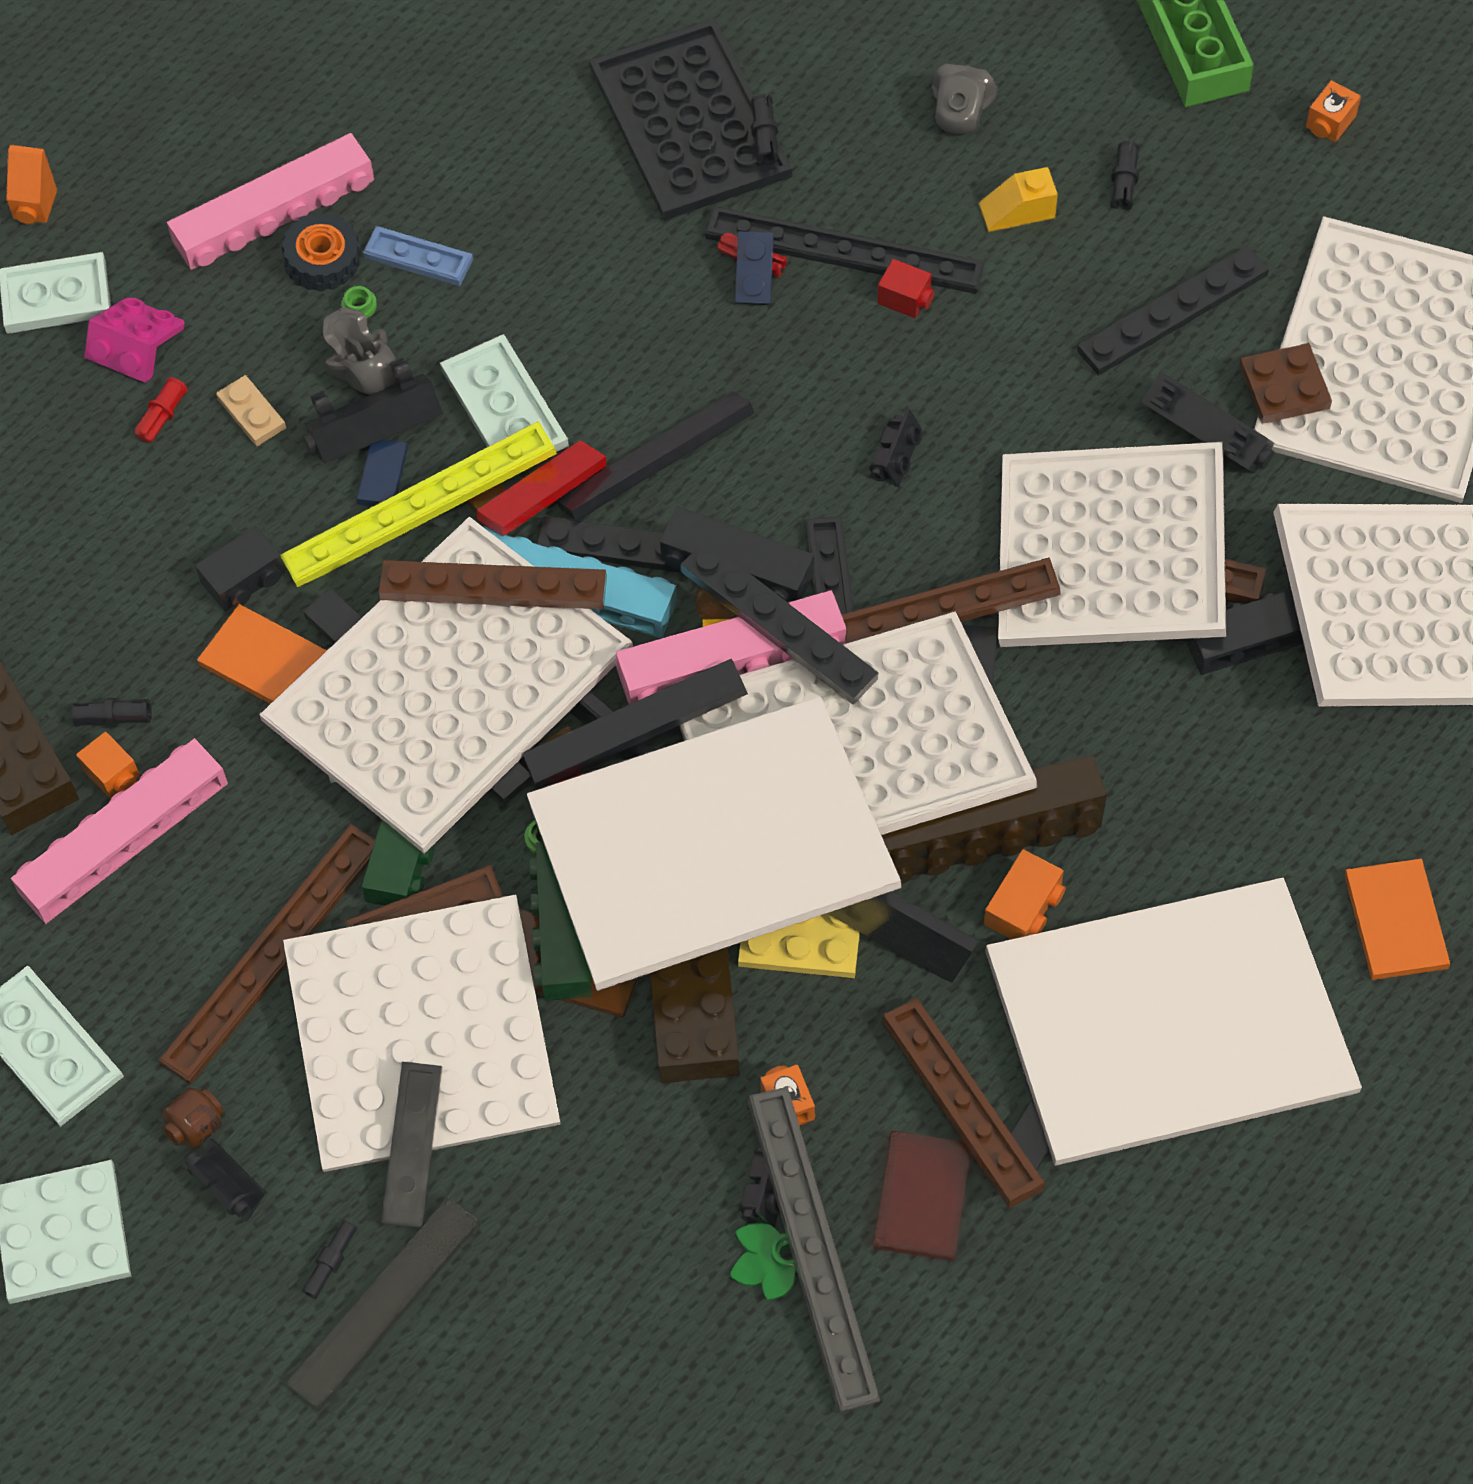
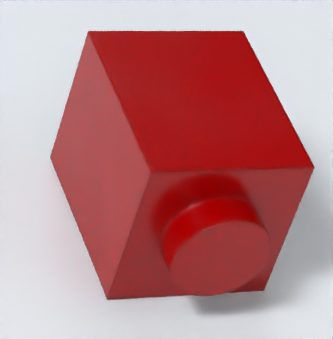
M893 259L878 284L877 304L916 319L922 308L927 310L933 300L934 289H931L932 274Z

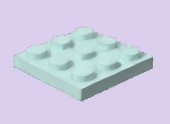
M112 1160L0 1185V1249L7 1300L10 1304L131 1277L115 1167Z

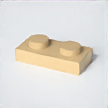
M246 375L216 393L219 402L256 447L286 429L284 420Z

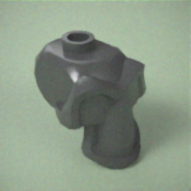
M946 63L938 68L932 81V90L937 100L935 123L942 130L954 135L968 134L976 130L983 110L990 106L996 98L998 86H996L992 76L986 70L973 68L968 64L962 66Z
M347 307L339 308V310L325 317L323 336L326 342L336 351L332 357L325 361V365L335 378L346 381L351 387L367 395H372L395 384L396 379L389 363L395 361L396 358L387 345L388 337L384 329H377L370 333L365 314Z

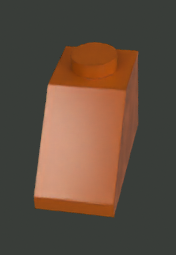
M10 145L8 150L7 202L13 219H17L25 224H33L34 222L47 223L57 193V187L45 151L39 148Z

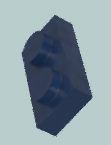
M738 231L735 303L771 304L774 233Z

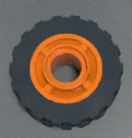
M312 213L310 216L299 218L297 222H293L290 225V229L285 232L284 241H282L284 266L288 276L293 278L295 284L301 285L310 291L312 289L318 291L333 290L341 284H346L349 281L348 279L356 274V268L360 265L361 255L357 232L353 230V226L349 222L344 221V218L333 216L331 213Z

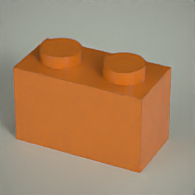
M1023 849L985 909L984 925L1011 940L1041 933L1047 922V917L1043 915L1050 905L1056 908L1065 893L1066 887L1062 885L1064 870Z

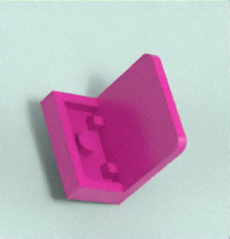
M123 299L89 320L84 358L146 383L153 376L157 346L184 329L185 322L174 317L173 313L147 306L139 299Z

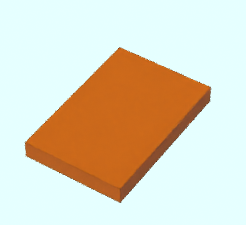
M239 604L199 656L197 662L200 667L271 704L327 650Z
M1422 858L1346 869L1344 876L1371 980L1449 968L1450 960Z

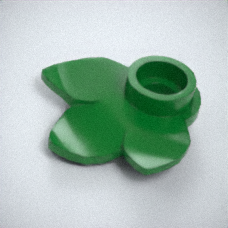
M765 1223L750 1224L736 1230V1236L747 1252L735 1263L730 1274L731 1278L745 1286L762 1285V1290L767 1300H774L786 1295L794 1285L795 1272H797L794 1259L785 1260L780 1256L783 1249L790 1248L786 1233L780 1234L774 1227Z

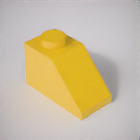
M1048 167L1012 175L979 202V206L987 230L991 232L1055 218L1058 194Z

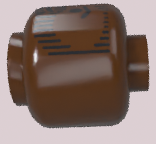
M189 1088L164 1108L163 1118L166 1125L162 1127V1130L174 1145L178 1146L182 1143L187 1147L196 1148L222 1126L221 1114L223 1113V1108L215 1096L208 1090L202 1089L199 1091Z

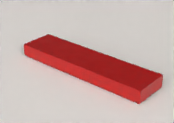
M580 440L477 510V520L501 536H505L606 467V456Z

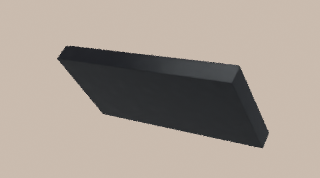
M891 891L827 913L951 983L954 982L978 942L977 939Z

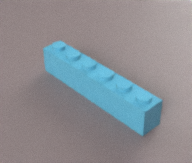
M483 526V528L534 567L606 569L607 584L604 609L590 610L608 623L663 638L677 604L676 585L671 584L668 580L661 577L650 578L643 576L627 567L616 568L602 564L593 557L582 558L568 554L558 547L552 546L548 548L537 545L524 537L501 536L489 527Z

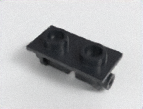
M906 409L904 417L895 415L894 418L888 420L880 443L882 447H890V449L878 448L869 467L871 471L870 476L876 481H883L887 477L892 480L895 487H899L904 474L909 472L911 456L915 446L919 445L922 439L921 426L910 409Z
M213 1138L209 1140L202 1154L195 1151L185 1160V1164L188 1166L187 1171L191 1175L194 1174L205 1187L212 1186L214 1188L211 1193L227 1208V1212L230 1215L236 1214L245 1221L251 1218L266 1191Z
M759 1146L754 1150L748 1176L751 1179L761 1181L760 1184L746 1183L739 1210L742 1212L741 1218L744 1221L756 1223L758 1217H761L767 1224L775 1228L780 1211L762 1149Z

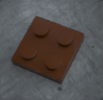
M1310 343L1240 359L1239 367L1261 424L1331 408L1332 399Z

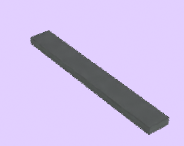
M788 1086L750 1095L747 1101L838 1414L878 1403L880 1398Z

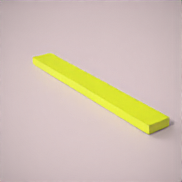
M537 421L281 554V558L296 586L299 587L556 455L555 447L541 423Z

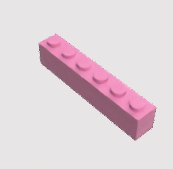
M352 133L347 134L168 221L167 225L172 242L191 270L198 266L210 265L217 257L229 251H238L247 242L257 237L269 236L278 227L292 220L298 221L299 218L307 216L309 212L321 206H330L339 197L347 193L363 190L370 182L374 181L371 161Z
M832 590L789 602L791 606L842 645L845 644L847 629ZM736 617L617 651L616 669L628 704L630 705L731 658L739 675L789 661L793 658L743 619Z
M195 738L188 744L177 747L167 760L156 768H151L144 772L139 781L126 791L115 794L108 805L96 814L85 817L78 827L67 836L52 842L47 851L37 859L23 864L18 869L16 875L11 878L17 892L43 922L47 924L225 787L228 782L223 768Z

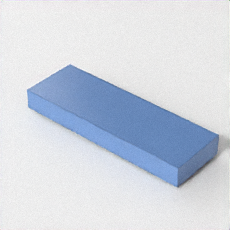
M379 226L375 227L363 251L365 259L457 286H461L473 261V254Z

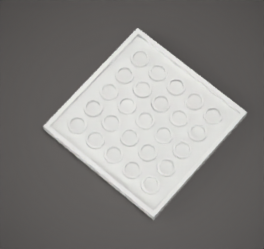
M1222 442L1003 454L1000 571L1050 557L1060 586L1061 595L1000 611L998 630L1000 647L1226 637Z
M1278 504L1273 513L1318 706L1473 705V505Z
M516 895L283 940L323 1172L390 1158L402 1061L443 1067L432 1150L561 1125Z

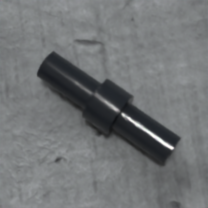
M343 1220L328 1247L323 1246L315 1260L317 1266L302 1290L304 1294L317 1299L331 1273L338 1271L344 1260L342 1254L357 1229L355 1225Z

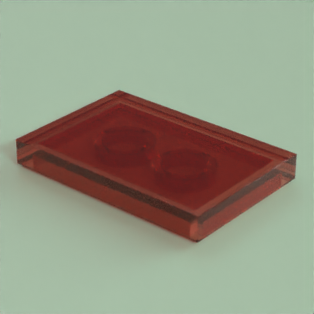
M892 1131L874 1249L955 1261L971 1153L964 1142Z

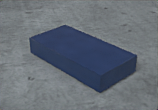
M380 440L370 445L357 496L358 505L373 507L398 493L408 451L407 442Z

